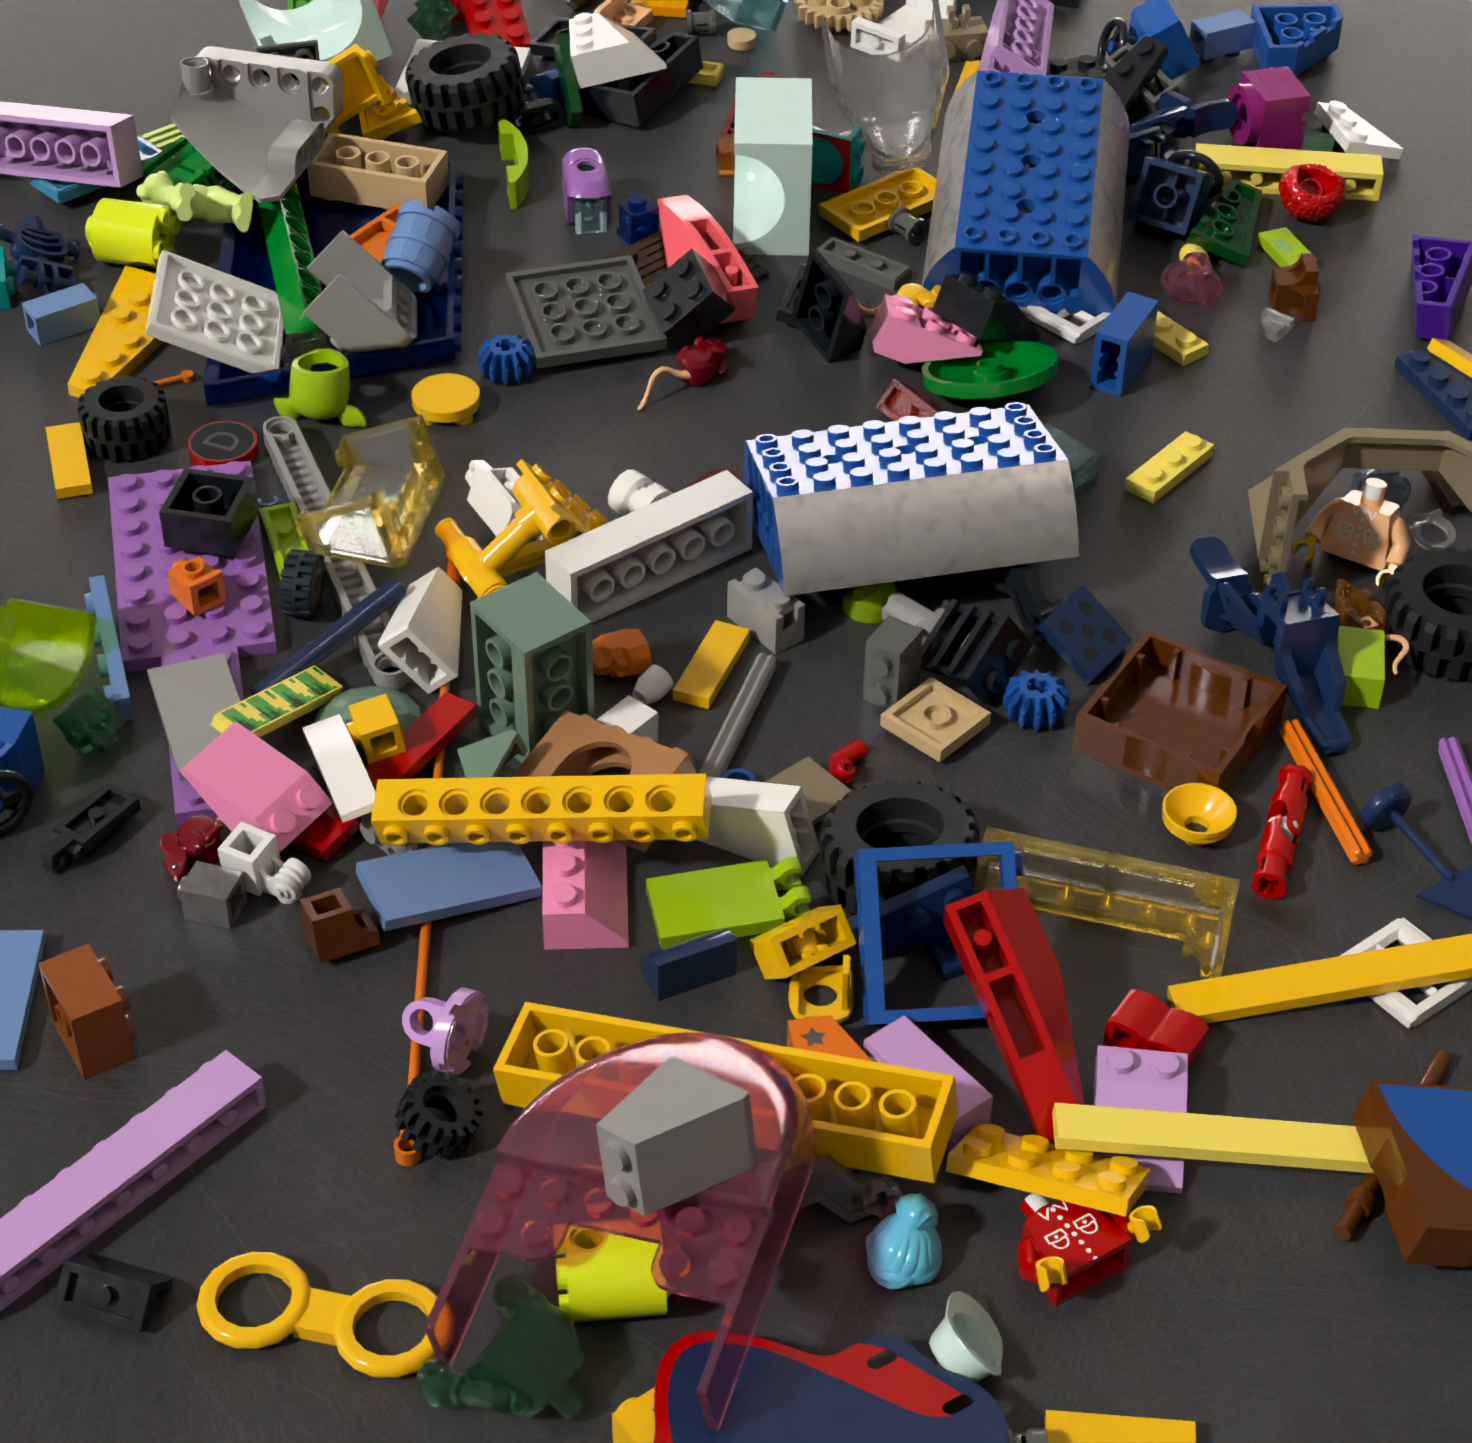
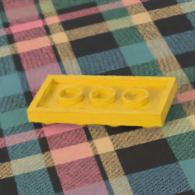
M913 164L820 203L819 215L856 241L867 240L876 234L889 230L887 227L889 216L900 206L908 208L915 218L932 211L936 178Z
M981 1124L979 1126L975 1125L950 1151L947 1158L946 1172L1126 1217L1148 1187L1151 1168L1140 1166L1136 1160L1124 1156L1107 1158L1095 1155L1093 1151L1055 1149V1145L1050 1144L1049 1140L1039 1135H1024L1021 1137L1005 1133V1129L997 1125Z

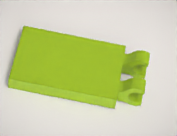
M798 857L784 858L772 868L769 867L767 860L646 878V892L661 949L722 928L730 930L736 938L763 934L784 924L785 920H791L809 912L808 903L811 902L808 887L802 886L798 874L802 872ZM788 890L784 896L778 897L777 891Z

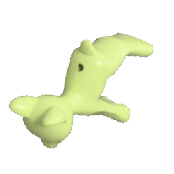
M159 171L158 173L148 175L144 183L139 185L136 190L137 196L142 199V203L168 205L181 221H188L192 217L204 219L212 224L233 223L239 231H248L253 207V194L251 192H244L239 195L219 185L204 186L189 183L174 185L166 171Z

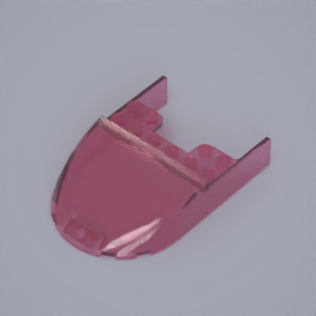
M691 1032L664 1034L615 1048L582 1063L547 1086L523 1109L508 1128L494 1151L497 1163L424 1329L440 1366L451 1368L499 1256L502 1255L529 1262L548 1260L561 1248L570 1225L659 1244L652 1261L651 1273L655 1284L660 1289L674 1294L720 1303L726 1307L697 1387V1396L707 1428L719 1431L810 1179L815 1156V1130L811 1111L801 1088L791 1074L765 1052L737 1039L716 1034ZM671 1055H674L750 1092L757 1165L750 1171L647 1216H643L628 1207L617 1205L607 1197L596 1124Z

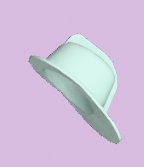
M961 1291L952 1292L947 1301L945 1317L932 1333L929 1341L932 1353L938 1361L937 1366L975 1383L990 1374L1000 1376L1002 1372L1003 1344L997 1326L980 1303L970 1295Z

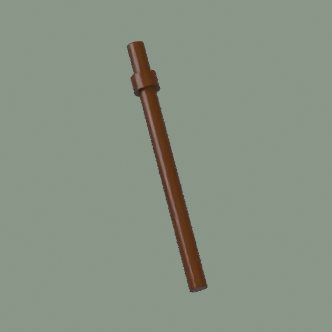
M1437 1050L1418 1083L1438 1085L1452 1061L1451 1054L1445 1050ZM1365 1173L1360 1184L1352 1187L1343 1202L1344 1211L1333 1228V1233L1338 1239L1343 1241L1349 1240L1360 1220L1366 1219L1376 1204L1375 1194L1380 1187V1183L1375 1173Z

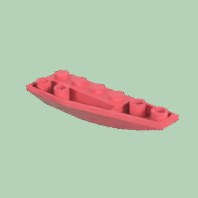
M688 195L657 199L667 268L692 248L715 266L736 308L720 324L755 318L759 286L723 228L707 210Z

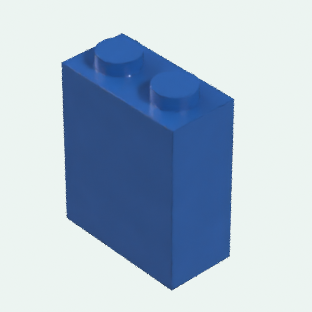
M1127 292L1099 327L1095 337L1090 388L1118 397L1124 394L1152 356L1158 300Z

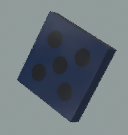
M1084 584L1075 589L1036 627L1085 685L1093 681L1132 641L1131 637Z

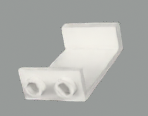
M906 0V5L878 24L857 17L851 22L850 47L899 64L924 46L925 20L948 19L946 8L951 5L955 10L954 16L956 17L957 0Z

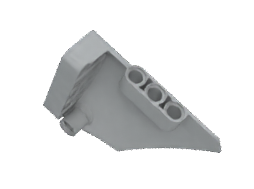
M208 46L201 49L195 57H187L181 60L182 83L171 113V120L194 148L240 190L251 192L253 199L259 203L279 201L322 149L326 131L343 111L342 72L335 64L325 61ZM232 65L238 68L240 73L236 72L233 69ZM261 69L265 70L268 73L269 77L264 75ZM291 73L296 75L299 81L295 80L291 76ZM320 77H322V78H324L325 80H327V82L329 83V85L323 83L322 80L320 79ZM321 106H322V107H325V108L329 111L330 114H328V113H326L325 111H323V109L321 108Z

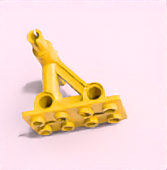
M521 459L516 465L523 475L515 482L512 490L513 495L522 507L514 514L515 519L484 550L481 549L474 538L465 536L452 518L441 520L435 527V534L439 536L447 547V558L453 566H456L462 578L477 595V598H481L507 586L508 584L503 579L504 576L545 563L546 550L609 523V521L596 508L590 512V506L578 494L571 497L572 493L560 480L555 479L551 482V476L539 464L536 463L532 467ZM542 534H544V536L546 537L544 539L528 543L533 537L539 538Z

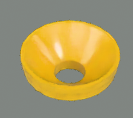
M1187 783L1176 786L1166 794L1162 804V820L1166 828L1177 838L1193 846H1203L1204 844H1211L1222 840L1232 831L1237 817V808L1233 799L1223 790L1204 783ZM1190 823H1198L1206 827L1207 831L1195 832L1188 830L1185 826Z

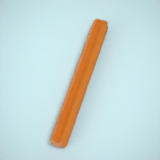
M1297 719L1283 721V727L1279 732L1296 764L1305 766L1313 774L1311 791L1347 857L1354 865L1360 863L1367 864L1373 851L1301 722Z

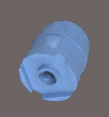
M409 200L402 203L396 217L397 223L386 242L381 264L401 280L413 293L425 294L436 287L443 271L446 269L450 260L449 256L452 246L456 244L461 231L459 229L461 225L452 214L443 208L435 206L434 211L423 208L425 204L423 201Z

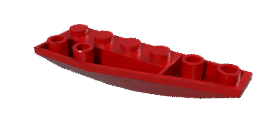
M1025 888L985 890L946 905L943 923L1036 1134L1049 1140L1050 1144L1055 1145L1052 1117L1054 1104L1085 1105L1060 965Z

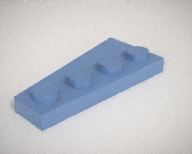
M104 575L89 577L91 593L84 594L88 617L96 616L97 623L90 624L94 646H102L103 654L97 655L101 678L108 676L110 685L103 686L107 708L115 707L118 722L134 720Z

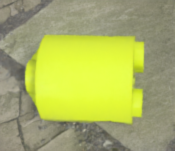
M102 198L97 203L92 216H89L86 221L85 235L91 246L93 256L98 262L157 269L158 259L162 250L176 254L174 241L175 235H178L180 232L181 220L177 215H173L168 205Z
M659 1217L553 1226L555 1255H565V1258H556L558 1291L567 1290V1294L558 1295L561 1324L667 1314V1298L678 1284H683L684 1282L681 1245H677L661 1228Z

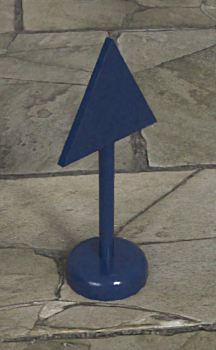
M1402 782L1392 783L1379 790L1363 806L1360 812V821L1370 830H1381L1394 823L1444 878L1439 883L1418 893L1416 897L1472 920V865L1454 874L1405 821L1402 816L1411 804L1412 794Z

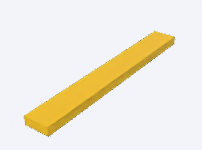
M1472 934L1168 986L1167 996L1172 1008L1193 1013L1208 1024L1472 978Z

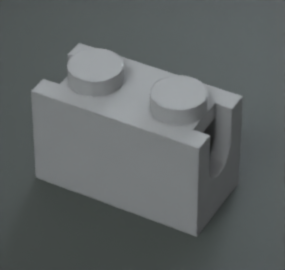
M756 567L744 574L743 581L739 582L733 579L728 582L727 617L738 626L750 629V635L771 652L777 654L804 639L805 604L793 595L784 596L780 585Z

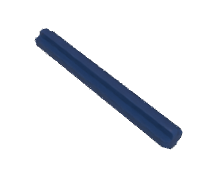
M396 577L387 580L253 685L251 688L252 694L255 695L307 668L318 665L403 598L407 593L403 583Z

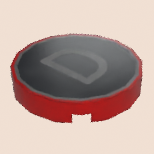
M214 421L202 425L192 432L188 439L189 456H191V460L196 466L226 464L232 461H253L259 452L257 433L250 426L237 421Z

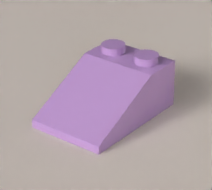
M1097 1046L1092 1079L1093 1106L1187 1112L1188 1054ZM1093 1152L1095 1155L1107 1158L1115 1156L1129 1157L1136 1160L1138 1165L1151 1168L1147 1191L1182 1194L1183 1158Z

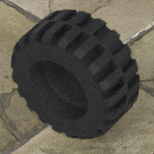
M468 33L459 37L451 36L441 42L436 41L430 47L421 49L418 55H414L410 63H408L405 72L412 106L418 111L423 121L422 123L431 129L435 128L437 131L442 132L446 130H451V132H460L461 130L472 131L481 126H490L498 119H505L507 114L515 112L525 94V84L516 48L505 38L502 39L494 34L488 36L486 33H478V35Z
M1446 547L1443 551H1438L1437 548L1426 550L1423 555L1417 553L1402 562L1390 577L1381 617V629L1385 634L1403 636L1409 643V652L1403 658L1406 660L1407 666L1415 671L1421 669L1425 671V675L1433 678L1441 676L1447 678L1446 681L1458 682L1459 679H1467V682H1472L1471 549L1458 551L1457 547ZM1385 641L1397 657L1403 648L1402 644L1397 641Z
M897 779L886 780L884 784L876 785L875 782L866 784L860 791L854 789L845 794L842 801L838 800L823 819L820 834L823 885L831 899L837 905L841 904L842 909L846 908L849 915L853 916L857 914L854 867L855 850L980 843L978 821L965 802L962 803V800L951 791L945 793L941 786L932 783L927 786L922 785L919 780L908 779V782H897ZM979 857L876 862L879 903L963 865L971 878L974 889L977 888V881L979 880Z

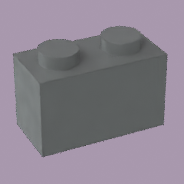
M888 616L866 640L863 684L864 700L889 709L919 686L923 629Z

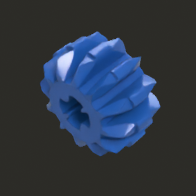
M508 333L503 336L493 334L492 339L483 340V345L479 347L477 356L483 378L491 379L492 384L504 382L505 385L509 382L520 384L521 379L530 378V373L534 370L535 357L530 340L522 339L520 334L510 336Z
M1037 668L1033 673L1021 670L1018 677H1010L1003 697L1004 711L1007 712L1009 721L1019 722L1021 729L1027 726L1033 727L1036 732L1040 727L1052 730L1055 723H1063L1070 702L1069 689L1066 688L1064 679L1054 678L1052 671L1045 674L1040 673Z

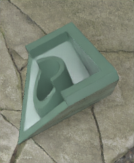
M510 729L461 747L457 751L465 777L479 778L507 777L509 773H515L516 769L505 764L517 754L524 757L528 749L519 733Z

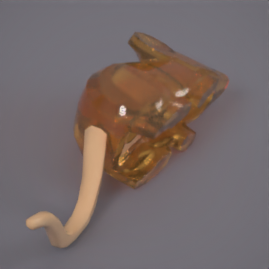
M1343 579L1337 580L1334 610L1340 614V624L1342 623L1343 626L1383 630L1385 632V610L1378 602H1370L1371 593L1368 588L1360 590ZM1385 634V641H1397L1403 646L1392 666L1393 673L1397 675L1398 664L1409 652V643L1401 635Z

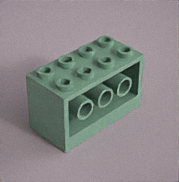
M537 572L470 602L478 722L493 736L510 729L517 731L528 749L524 757L518 754L514 756L521 764L564 710L580 716L586 714L595 719L592 622Z

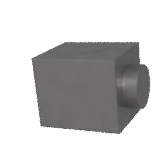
M196 861L189 874L182 877L177 889V898L181 900L184 919L231 929L247 902L243 871Z

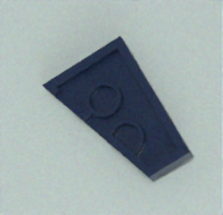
M964 865L879 903L882 953L950 939L943 923L945 906L976 894ZM855 914L848 917L847 920L859 946L858 917Z

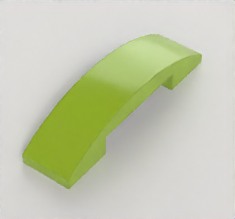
M498 119L502 160H514L515 162L513 166H506L510 209H517L525 199L529 189L528 147L523 135L512 123L506 119Z

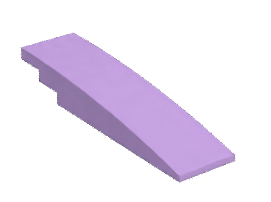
M997 0L978 71L1046 75L1054 4L1048 0Z

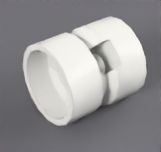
M631 469L620 474L614 481L609 491L608 504L612 510L624 516L674 493L656 482L653 483L650 478L640 472Z

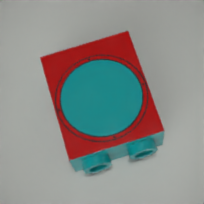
M856 125L848 137L812 128L811 186L843 194L853 190L857 184L861 183L864 175V167L861 166V157L865 149V140L862 139V126Z

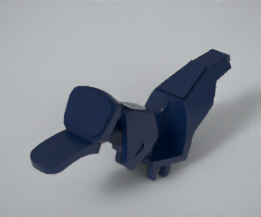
M1168 90L1162 93L1157 111L1129 126L1126 187L1139 181L1146 156L1168 160L1174 152L1179 151L1167 141L1172 137L1185 139L1188 136L1195 138L1204 133L1231 128L1237 120V107L1235 103L1230 99H1219L1194 105L1191 99ZM1181 159L1177 163L1183 164L1185 159ZM1028 164L1030 168L1037 167L1036 165Z
M1214 536L1195 539L1190 547V555L1198 570L1209 584L1203 595L1201 609L1202 626L1212 631L1221 632L1237 629L1261 645L1274 644L1276 674L1281 683L1288 685V696L1322 752L1328 755L1347 751L1353 737L1340 712L1346 688V680L1337 649L1340 614L1325 603L1327 597L1325 587L1317 588L1315 595L1313 593L1315 579L1307 578L1303 581L1302 589L1292 591L1286 572L1272 575L1270 584L1265 587L1264 595L1259 592H1253L1252 586L1248 584V573L1242 570L1233 560L1222 540Z

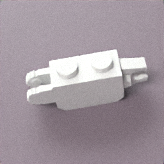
M471 460L469 470L465 475V479L471 488L467 501L497 537L515 519L514 514L522 507L513 495L512 490L520 476L513 467L493 469L484 460ZM542 534L539 538L533 537L528 543L535 542L546 537L544 536V534Z

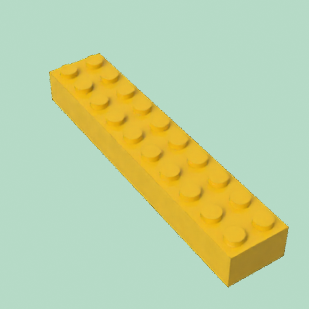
M530 1002L524 1003L493 1068L503 1104L600 1121L671 1055H674L750 1092L756 1151L805 1160H813L829 1155L844 1167L935 1183L959 1111L955 1075Z

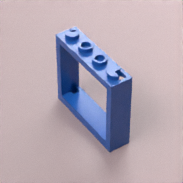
M1014 841L870 848L854 851L864 1025L890 1024L903 1015L911 1022L985 1018L980 1005L885 1010L876 862L999 856L1001 889L1017 888L1016 876H1022L1023 872L1022 854L1020 850H1015Z

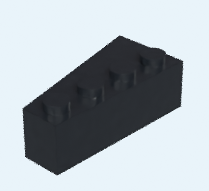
M673 32L649 46L666 63V69L586 87L585 91L590 116L627 124L630 127H640L703 69L698 37Z

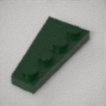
M1233 179L1220 195L1217 202H1214L1210 207L1208 213L1192 229L1185 242L1199 245L1204 250L1220 256L1226 262L1244 266L1250 254L1262 190Z

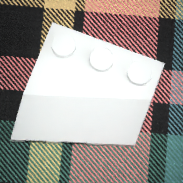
M581 13L576 15L574 19L569 20L571 59L580 89L667 68L666 63L634 33L599 13Z

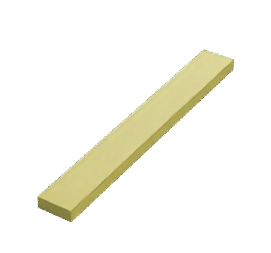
M1055 1103L1052 1111L1055 1149L1374 1173L1367 1160L1356 1126Z

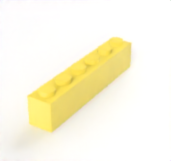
M1196 143L1195 151L1211 158L1220 168L1224 178V185L1221 191H1224L1232 180L1236 179L1262 190V194L1280 195L1278 190L1279 182L1282 175L1291 166L1308 163L1312 165L1315 163L1326 166L1332 172H1336L1342 177L1345 182L1346 199L1379 201L1384 175L1381 155ZM1200 163V169L1202 171L1211 173L1203 164Z

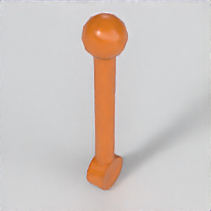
M183 370L180 375L154 382L157 383L158 387L181 381L191 383L194 381V372L192 370Z

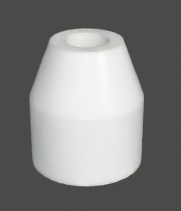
M651 665L638 678L632 694L636 700L648 705L664 697L673 688L674 682L665 669L658 665Z

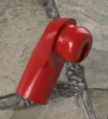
M856 739L830 755L829 773L841 783L847 784L853 780L856 774L854 763L868 755V748L864 741Z

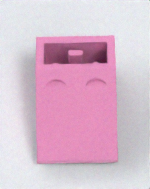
M887 294L884 295L869 329L874 352L904 364L981 356L983 350L979 338L933 312V307L926 306L925 309L913 305V301L898 294L894 297Z

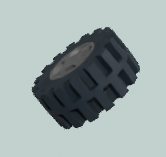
M290 549L288 551L287 558H285L283 563L284 569L281 571L282 578L279 582V608L282 614L310 619L316 617L319 604L322 603V592H324V581L326 579V563L324 562L325 557L323 553L300 549Z

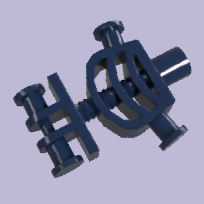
M34 215L26 217L23 220V224L17 223L14 231L4 228V224L0 223V240L10 243V254L18 261L14 271L17 274L19 285H24L26 282L33 284L35 289H41L46 284L49 292H56V290L75 286V277L71 276L73 268L63 264L66 256H69L71 260L78 259L80 255V244L78 241L65 243L59 232L44 229L41 218Z

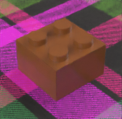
M88 943L38 963L52 1023L84 1080L133 1060L134 1055L131 1041L137 1037L128 1015H125V1012L131 1009L130 1003L121 985L114 987L112 984L114 978L106 958L101 957L98 959Z

